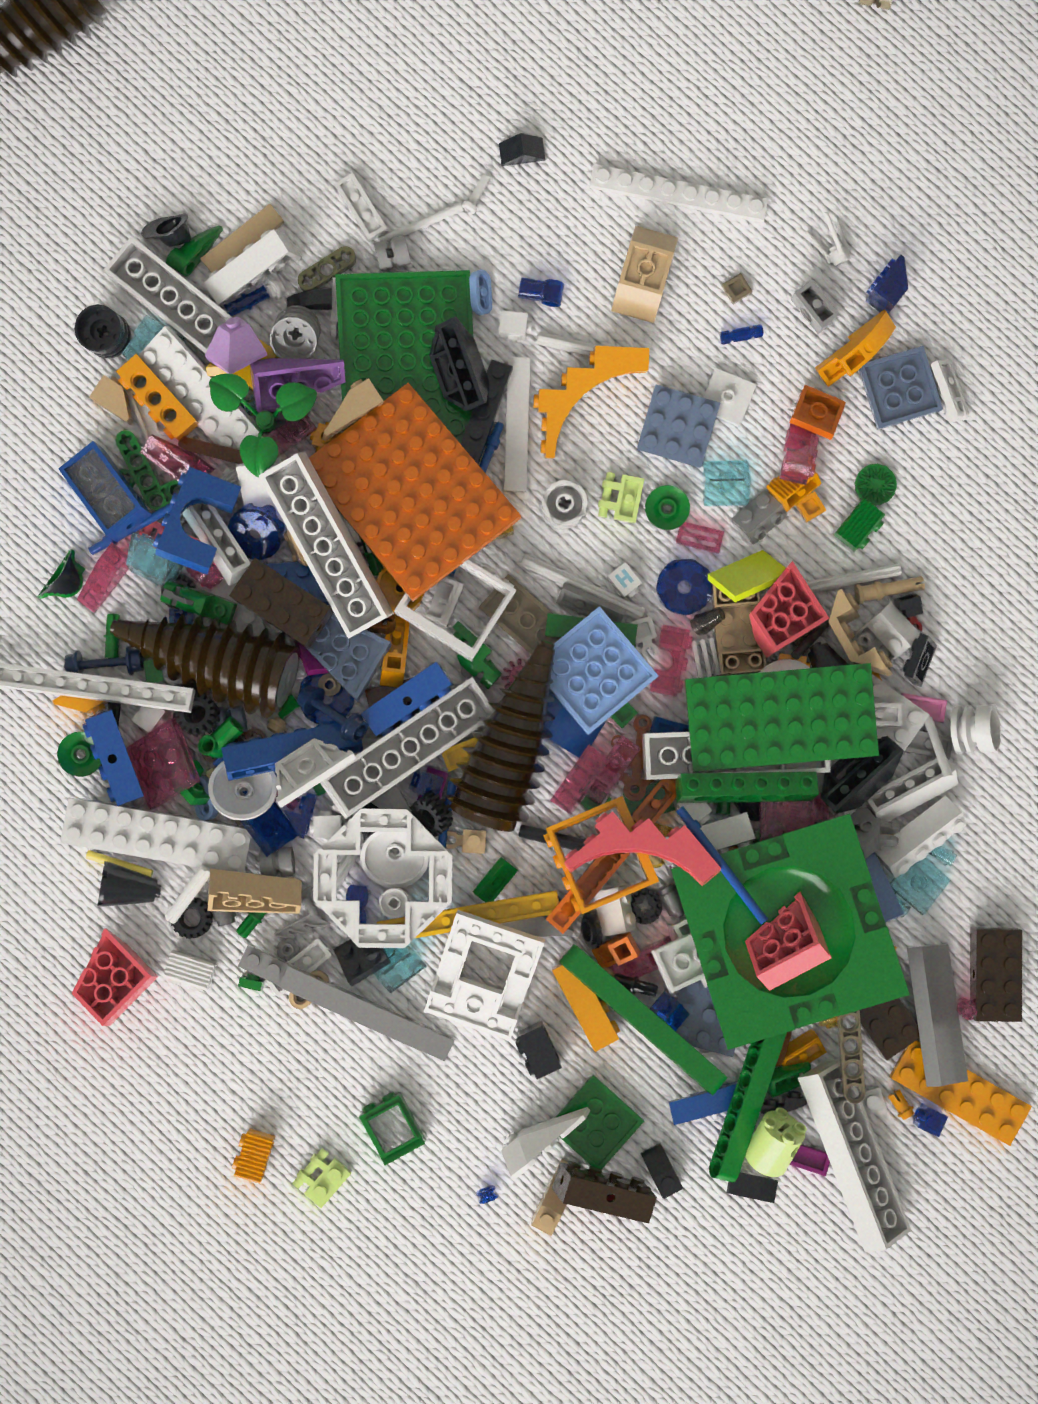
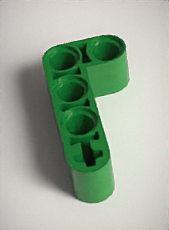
M129 430L120 431L115 439L116 445L147 506L153 511L166 506L172 499L174 488L179 486V480H172L162 485L137 436ZM127 438L130 439L129 443L131 447L134 449L132 451L125 445V439ZM136 457H142V464L138 467H134V459ZM146 477H152V484L144 487L143 480ZM161 496L163 498L162 504L154 507L153 500Z

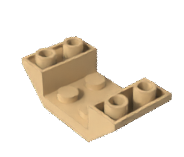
M635 226L615 294L612 312L654 323L678 237Z
M713 585L712 610L716 652L721 674L760 672L766 666V656L754 639L749 616L750 612L760 601L759 592L734 602Z
M840 589L837 591L829 624L849 660L853 664L871 663L872 672L886 676L892 675L893 673L890 668L893 667V664L884 651L879 652L874 647L864 652L861 645H858L856 640L853 641L852 638L855 637V634L847 624L860 617L857 611L860 609V606L850 592L846 594Z

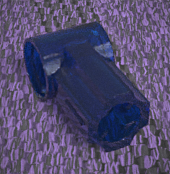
M521 277L518 298L540 301L543 305L550 307H560L565 284L553 279L540 281Z

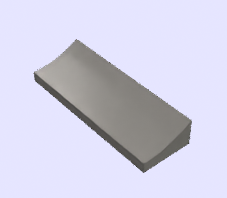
M939 944L907 948L926 1086L938 1087L968 1081L949 945Z

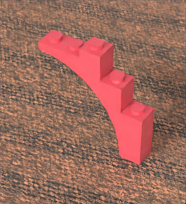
M613 811L610 814L605 812L596 819L595 830L598 835L592 834L583 842L585 846L579 851L574 849L565 856L567 860L564 862L565 867L571 873L583 864L601 856L616 853H643L657 856L676 864L688 872L701 886L721 871V867L685 825L682 828L677 826L667 834L669 838L666 839L649 818L646 821L639 820L631 827L633 831L630 832Z

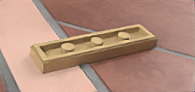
M268 204L200 259L211 273L215 270H221L226 266L225 263L230 258L238 257L242 254L243 249L247 245L255 244L261 239L260 236L264 232L276 230L285 222L272 205Z

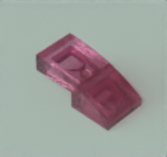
M306 415L298 421L286 420L284 425L272 431L266 437H270L276 442L279 449V457L308 437L317 427L310 417Z

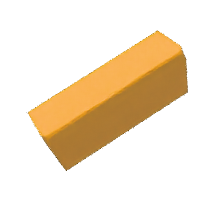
M813 1029L806 1031L789 1042L782 1067L803 1062L811 1063L827 1053Z

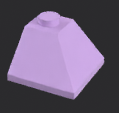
M238 316L229 318L225 323L218 326L205 354L208 361L229 374H233L267 356L265 348L251 326Z

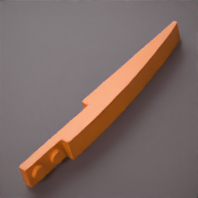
M676 779L659 780L631 814L634 824L641 819L646 821L648 818L655 824L676 798ZM662 787L665 790V797L661 800L654 799L653 796ZM630 853L605 855L592 861L576 881L585 905L590 903ZM569 889L545 919L562 934L565 933L581 913L580 910L576 912L572 905L571 899L574 896L571 889Z

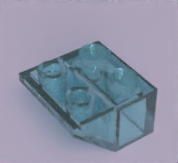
M133 532L126 565L130 571L164 587L167 581L175 582L183 566L155 555L157 547L153 546L154 539L144 533L139 535Z

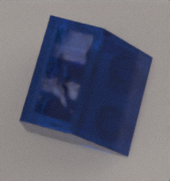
M900 254L897 260L892 258L880 276L878 275L866 291L869 296L865 302L878 312L885 309L889 314L908 290L905 257Z

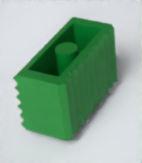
M863 498L833 535L852 551H856L858 548L863 550L870 541L868 538L869 534L872 531L876 533L885 523L882 521L885 513L866 498Z

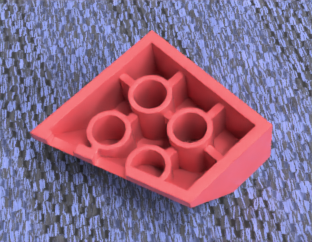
M793 561L749 614L754 639L766 658L830 619Z
M801 892L794 896L796 900L787 908L783 906L778 911L779 915L773 921L764 923L745 941L756 976L769 991L831 959L819 923Z
M104 928L101 934L102 937L97 947L94 948L91 954L92 957L86 968H84L71 994L102 1026H111L159 976L127 943L107 928Z

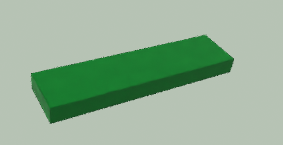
M548 613L545 636L561 638L584 618ZM613 621L635 647L638 624Z

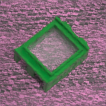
M392 1091L382 1097V1102L376 1105L374 1102L362 1108L363 1112L359 1115V1119L379 1153L384 1166L417 1149L426 1142L401 1092L395 1094Z

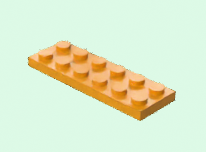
M916 1040L904 1049L889 1076L891 1079L1011 1146L1032 1108L1031 1105L968 1069V1081L927 1087L920 1042Z

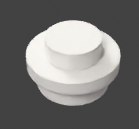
M278 278L267 280L266 291L271 298L280 300L285 295V288Z

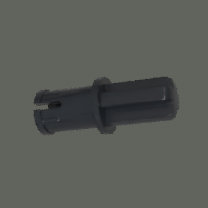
M619 973L614 975V978L633 995L636 992L652 997L657 995L658 985L639 980L637 976L633 978Z

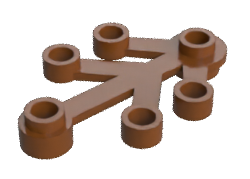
M644 714L638 715L633 722V728L637 732L634 755L625 745L623 736L615 735L611 740V746L619 751L632 768V776L630 777L622 768L620 758L613 757L608 762V768L614 771L624 783L623 793L630 801L641 800L645 796L646 787L656 780L641 779V772L643 770L642 734H646L652 726L650 717ZM639 720H645L647 722V726H640ZM614 739H620L622 741V744L620 746H616L614 744ZM617 761L619 763V767L613 768L611 766V762ZM637 786L639 792L636 794L632 793L631 787Z

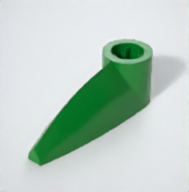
M218 225L207 229L191 238L190 242L185 243L182 247L174 248L168 254L166 264L185 277L189 276L201 262L200 258L208 253L223 231L222 226Z

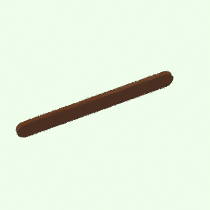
M183 437L178 441L179 448L184 451L236 464L243 463L240 450L189 437Z

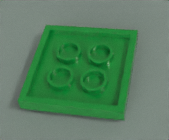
M593 1074L554 1118L586 1107L591 1110L581 1124L561 1139L591 1166L602 1170L643 1124L644 1119Z

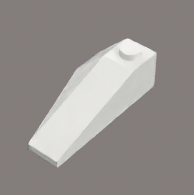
M586 1107L524 1128L517 1134L515 1132L509 1134L504 1139L505 1145L501 1152L513 1181L536 1163V1159L540 1157L543 1150L549 1152L559 1141V1136L561 1138L566 1137L581 1124L591 1110Z

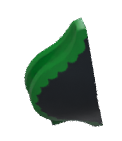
M70 549L37 598L43 599L48 596L69 598L80 591L83 585L82 574L85 568L75 561V551L73 549Z

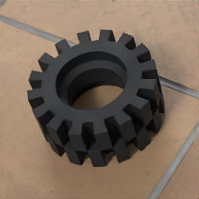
M195 693L192 711L197 707H202L205 709V717L202 721L193 723L190 719L191 713L179 711L175 712V716L178 718L176 722L189 735L192 734L194 737L200 735L203 737L205 732L212 733V727L217 728L218 725L215 722H220V717L217 716L220 714V710L217 709V704L205 694L200 696V694Z
M427 793L415 801L410 810H412L411 813L436 837L452 825L453 817L450 816L453 815V812L448 810L450 805H445L444 802L446 800L444 798L439 799L440 795L436 794L434 796V793Z
M199 897L194 898L178 921L174 924L171 923V926L175 928L173 929L175 933L178 932L179 936L191 939L198 938L208 932L213 924V914L211 911H208V902L201 900L202 898ZM188 909H195L200 914V922L194 927L188 926L184 922V913Z

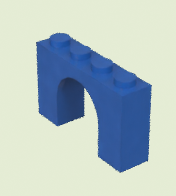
M189 466L187 473L182 472L178 482V485L181 486L179 493L174 492L170 505L173 508L170 514H165L161 524L165 528L162 535L157 534L153 546L157 547L155 555L208 575L217 548L188 536L181 526L180 517L188 507L195 504H207L232 514L241 486Z

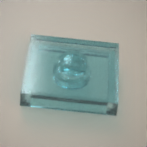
M924 858L911 866L906 873L893 878L890 885L893 891L918 913L925 915L951 880Z

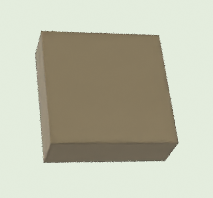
M741 273L721 286L733 305L753 292Z

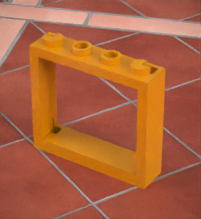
M623 796L547 827V834L543 835L548 848L552 846L556 855L552 857L557 869L562 868L565 874L562 877L566 890L571 889L574 896L571 899L575 911L580 910L581 914H585L659 882L648 854L635 853L646 880L585 905L572 872L570 873L564 865L566 858L555 835L559 831L616 808L626 828L630 832L633 831L631 827L634 825V821Z

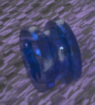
M494 1185L487 1186L476 1192V1196L480 1197V1200H478L479 1204H485L498 1198V1194L494 1193L496 1189Z

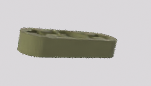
M348 246L340 247L302 271L297 279L300 289L302 291L318 289L333 280L335 274H342L352 268L356 263L354 250ZM343 253L350 255L349 262L342 260ZM334 258H336V261L339 262V269H337L336 264L333 261ZM324 264L333 266V272L330 275H323L321 273V267ZM315 270H317V273L321 278L320 281H318V278L315 277ZM305 277L312 279L311 286H308V284H304Z

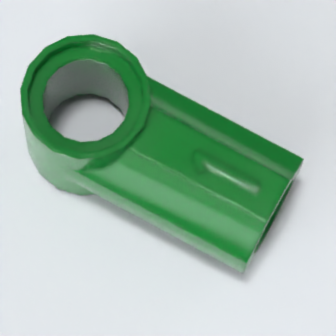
M229 717L211 735L201 737L198 743L199 752L210 757L222 758L221 748L226 747L229 743H233L243 733L244 728L235 718Z

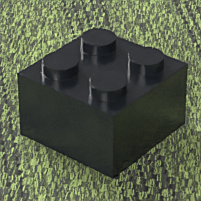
M542 1020L517 1032L515 1044L519 1053H525L526 1055L525 1066L530 1076L534 1074L536 1079H540L562 1068L560 1058Z

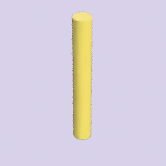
M91 850L87 851L86 859L104 864V861H108L149 877L153 875L152 869Z

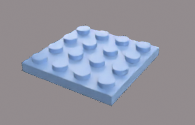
M600 606L554 643V665L552 666L551 673L553 683L550 684V691L587 735L592 733L658 677V674Z

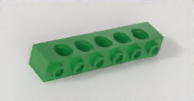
M817 772L681 773L675 780L677 803L812 801L819 794Z

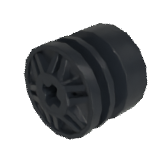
M99 304L88 306L80 312L74 326L75 336L80 345L99 357L106 359L118 357L130 345L132 335L129 324L122 316L108 306ZM104 332H110L108 336H103Z

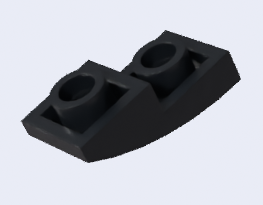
M332 288L312 289L287 297V307L303 306L310 310H332Z
M788 1091V1094H782L781 1103H778V1099L765 1098L760 1114L775 1111L778 1107L784 1108L789 1112L801 1108L808 1103L805 1096H802V1092Z
M740 1172L735 1182H728L726 1193L774 1203L778 1180Z

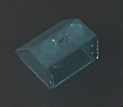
M411 942L405 948H384L391 963L374 974L378 981L390 993H393L426 968L427 965Z

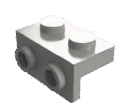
M764 490L731 519L748 536L750 542L755 544L762 540L775 526L781 524L787 515L783 505L769 492Z

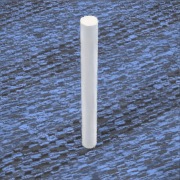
M459 202L378 237L379 241L386 240L390 242L393 237L411 234L463 211V208Z

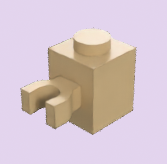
M463 829V835H459L454 831H447V836H454L456 842L454 844H447L446 848L454 849L462 846V853L485 854L487 830Z

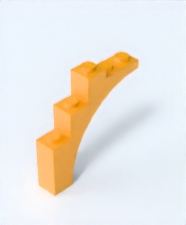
M595 346L593 351L589 352V365H593V368L567 367L566 373L561 374V386H565V390L539 389L538 394H534L533 408H537V413L546 414V417H542L541 431H545V440H541L540 453L544 454V459L555 458L557 439L563 422L580 398L596 385L611 378L626 374L648 372L649 348Z

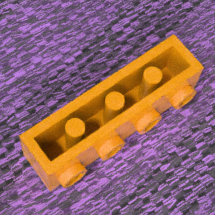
M562 964L553 967L552 972L594 1051L596 1052L619 1040L617 1033L621 1031L615 1020H609L606 1013L610 1010L603 1000L599 1001L597 995Z

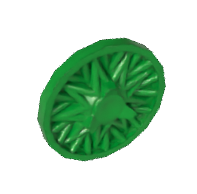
M869 464L862 468L857 474L854 483L858 497L861 500L866 498L874 506L888 502L894 496L897 488L895 475L888 467L881 464Z

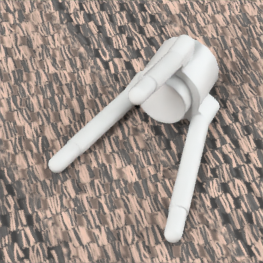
M826 211L824 216L836 244L829 249L831 253L829 254L809 231H806L805 234L824 255L828 264L833 262L836 267L851 259L850 251L846 244L841 223L837 222L839 241L829 213Z

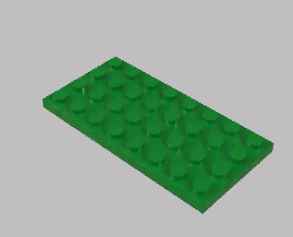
M871 663L685 679L693 772L879 756Z

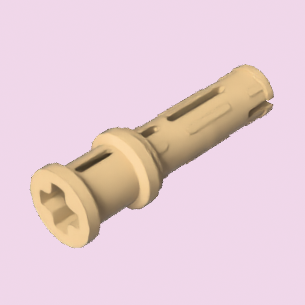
M919 576L887 583L874 581L873 584L865 586L857 584L854 586L855 598L860 605L868 600L876 599V601H881L884 596L925 590V583L915 585L916 583L923 582L924 578Z

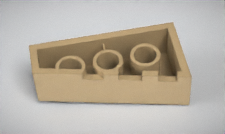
M210 868L208 911L300 914L302 880L294 877L282 878Z

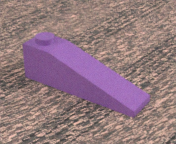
M269 358L257 360L250 364L255 403L259 413L261 411L275 412L280 407L276 401V394L284 384L291 382L300 383L322 393L345 383L343 360Z

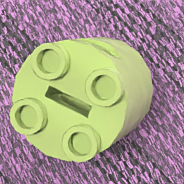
M778 1107L775 1111L765 1113L751 1138L745 1156L748 1163L763 1175L770 1177L784 1175L805 1139L807 1128L803 1123L790 1116L784 1108Z

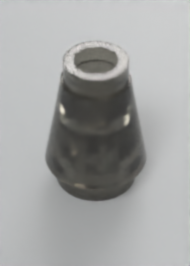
M718 607L696 614L690 621L691 627L697 635H706L725 619V613Z

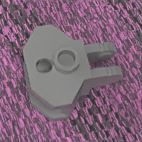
M858 808L851 815L865 859L874 851L881 850V846L898 845V837L883 835L900 832L898 824L881 822V818H875L868 808Z

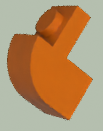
M631 932L617 934L612 939L602 943L599 948L591 950L602 968H608L616 963L620 966L637 958L641 953Z

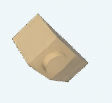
M369 378L365 381L360 379L350 386L351 389L323 433L322 438L324 441L353 425L375 407L383 404V399Z
M561 1159L560 1161L562 1163H568V1161L564 1159ZM558 1167L531 1218V1226L552 1236L567 1205L561 1202L552 1189Z

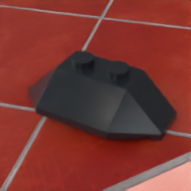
M457 317L436 325L429 357L444 399L464 411H469L487 402L489 379L475 339Z
M884 736L878 739L879 756L839 759L830 768V772H825L821 800L836 814L860 808L893 777L904 750L891 738Z

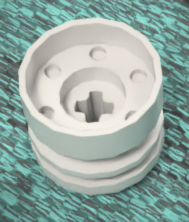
M995 704L978 705L976 713H974L972 706H965V708L956 706L953 708L950 729L952 743L957 754L965 753L966 750L968 753L975 752L976 745H978L980 752H997L999 750L1001 723Z

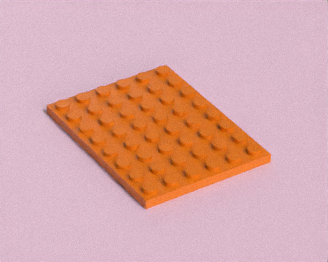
M409 383L388 397L381 406L375 407L309 457L336 509L412 601L419 598L521 519L520 513Z

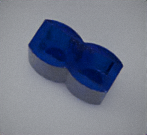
M353 883L348 887L346 900H360V923L368 924L369 914L366 907L371 898L370 887L365 884Z

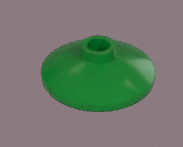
M660 486L654 489L646 500V516L650 523L659 529H676L683 525L689 516V499L681 489L675 486ZM665 505L670 506L671 512L665 513L663 507Z
M74 732L67 735L61 741L57 751V758L65 772L72 776L84 777L94 773L99 768L101 761L99 758H94L90 745L94 744L92 737L87 738L85 732ZM79 750L85 751V757L82 759L77 757Z

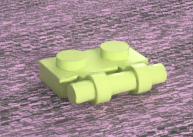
M607 472L606 478L602 482L603 493L601 500L598 502V516L607 518L608 510H614V520L635 524L644 479L622 474L621 483L614 482L615 473ZM612 490L619 491L617 503L610 501Z
M324 1148L317 1154H313L310 1158V1163L304 1170L300 1169L296 1174L297 1178L292 1182L298 1189L303 1183H306L309 1188L304 1194L320 1208L326 1204L352 1173L336 1158L328 1164L324 1159L329 1153ZM319 1167L323 1171L315 1180L311 1174Z

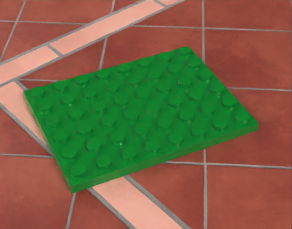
M470 270L335 274L340 360L344 361L345 383L341 384L342 401L351 389L350 386L360 379L365 381L369 378L383 401L409 383L461 444L473 409L464 411L444 399L429 355L436 325L453 317H457L474 338L470 301Z

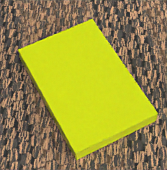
M761 550L709 573L708 581L731 600L737 602L771 587L786 568L764 550Z

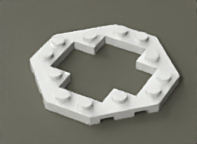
M361 808L314 854L313 901L322 908L329 918L359 948H405L452 903L453 855L408 809ZM361 832H407L406 856H429V901H406L405 924H361L360 900H337L338 855H361Z

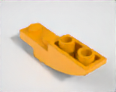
M884 309L848 336L850 341L815 367V370L828 387L846 373L849 376L853 375L887 342L896 328L887 311Z

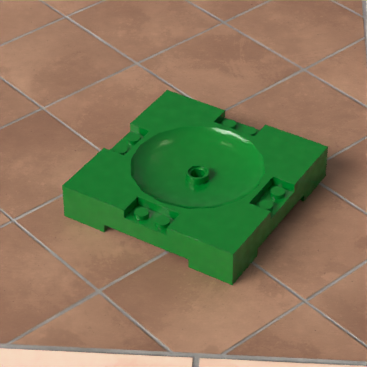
M850 814L720 854L768 918L764 923L773 921L779 915L778 911L783 906L787 908L796 900L794 896L801 892L819 923L830 952L831 959L770 991L756 976L745 943L764 923L760 924L721 871L701 886L682 868L676 867L671 869L728 1050L910 995Z

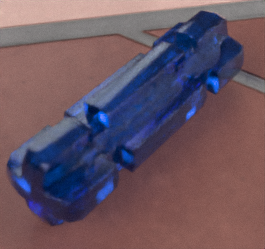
M758 324L753 325L752 328L747 326L732 329L731 332L729 330L722 331L719 334L720 342L724 345L729 344L731 341L739 342L749 340L752 337L759 338L764 335L762 325Z

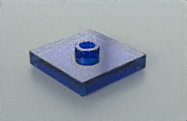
M275 801L262 815L249 820H240L266 857L299 836V833Z

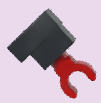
M916 593L893 599L895 607L907 617V620L912 625L916 624L917 629L922 631V624L916 617V615L923 614L921 597Z

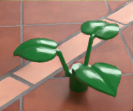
M225 373L216 375L209 381L211 399L218 409L224 412H232L238 409L241 402L256 416V423L261 431L258 433V437L248 435L242 440L240 456L246 468L258 478L259 475L267 471L276 462L279 454L276 442L272 438L262 437V435L275 429L276 418H278L280 411H282L287 421L301 420L311 411L317 398V391L300 383H287L280 387L276 394V401L280 407L276 409L274 414L269 411H261L259 413L243 399L249 393V386L240 376Z

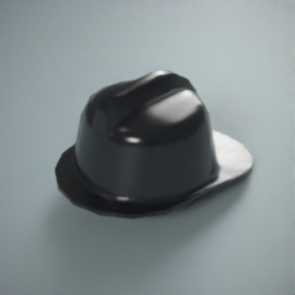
M183 213L153 220L142 229V237L158 238L168 247L190 242L191 235L186 223L188 214Z

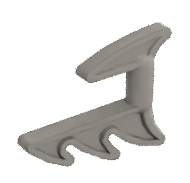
M312 886L305 888L301 894V903H304L309 914L274 933L275 936L294 939L296 936L291 934L290 931L302 934L314 933L313 930H309L305 925L311 927L330 926L331 923L322 918L311 898Z

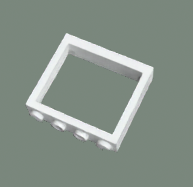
M472 557L459 567L505 595L473 647L468 646L408 608L407 605L411 599L406 593L394 611L396 615L471 662L516 593V589L513 588L514 585L505 578L500 580L495 577L493 570L486 566L481 568L476 565V560Z

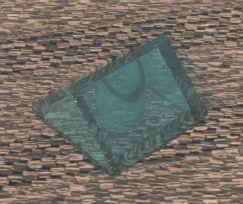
M748 460L703 461L704 506H746L749 504L751 477Z

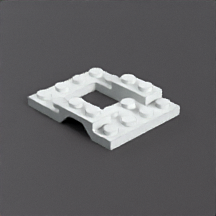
M458 910L424 1012L510 1041L545 939ZM471 941L515 955L503 991L460 976Z

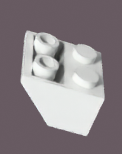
M890 602L856 631L853 639L857 641L858 645H861L865 652L874 647L879 652L884 651L885 655L887 654L892 662L912 646L913 641L919 637L920 633L895 605Z

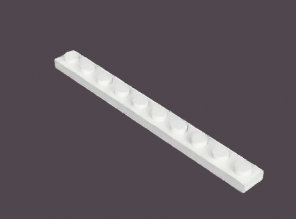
M0 663V687L189 713L192 711L195 696L193 688Z

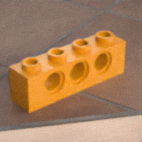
M137 354L116 371L120 376L118 381L126 390L131 388L135 392L133 398L141 407L146 405L151 410L148 412V415L156 423L162 422L165 426L163 431L171 440L176 438L180 441L198 427L199 423ZM141 378H146L145 386L137 388V381ZM155 395H161L160 403L152 404V398ZM175 411L176 418L173 421H167V414Z

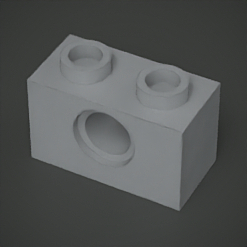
M810 280L797 290L791 298L793 304L817 334L834 323L840 315L813 280Z

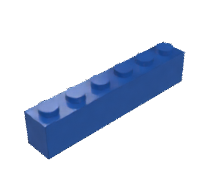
M321 723L310 729L298 728L294 732L287 734L275 733L271 737L264 739L257 737L245 743H229L221 749L228 781L275 771L276 762L314 738L323 741L325 744L335 745L341 751L347 752L350 750L353 753L363 751L362 739L357 743L350 740L345 741L340 737L342 726L339 723Z

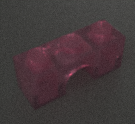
M792 423L789 424L784 441L783 451H785V455L781 464L779 479L803 485L807 484L808 478L813 477L815 473V461L818 453L816 449L819 436Z
M663 624L658 648L668 651L672 655L673 663L668 670L654 669L658 677L650 683L648 692L674 698L677 696V693L682 692L684 680H680L681 672L686 671L688 658H685L686 649L691 648L693 636H689L690 630Z
M588 745L550 801L572 815L584 798V793L595 778H598L609 762V758L591 745Z

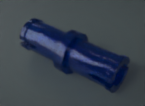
M264 285L248 294H241L240 298L225 304L224 308L228 311L235 307V309L227 312L233 317L247 309L249 311L252 310L253 306L266 299H270V296L266 292L267 290Z

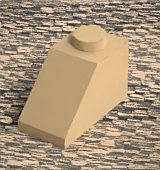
M103 375L89 398L121 420L132 425L133 417L126 390L116 377L111 376V378Z

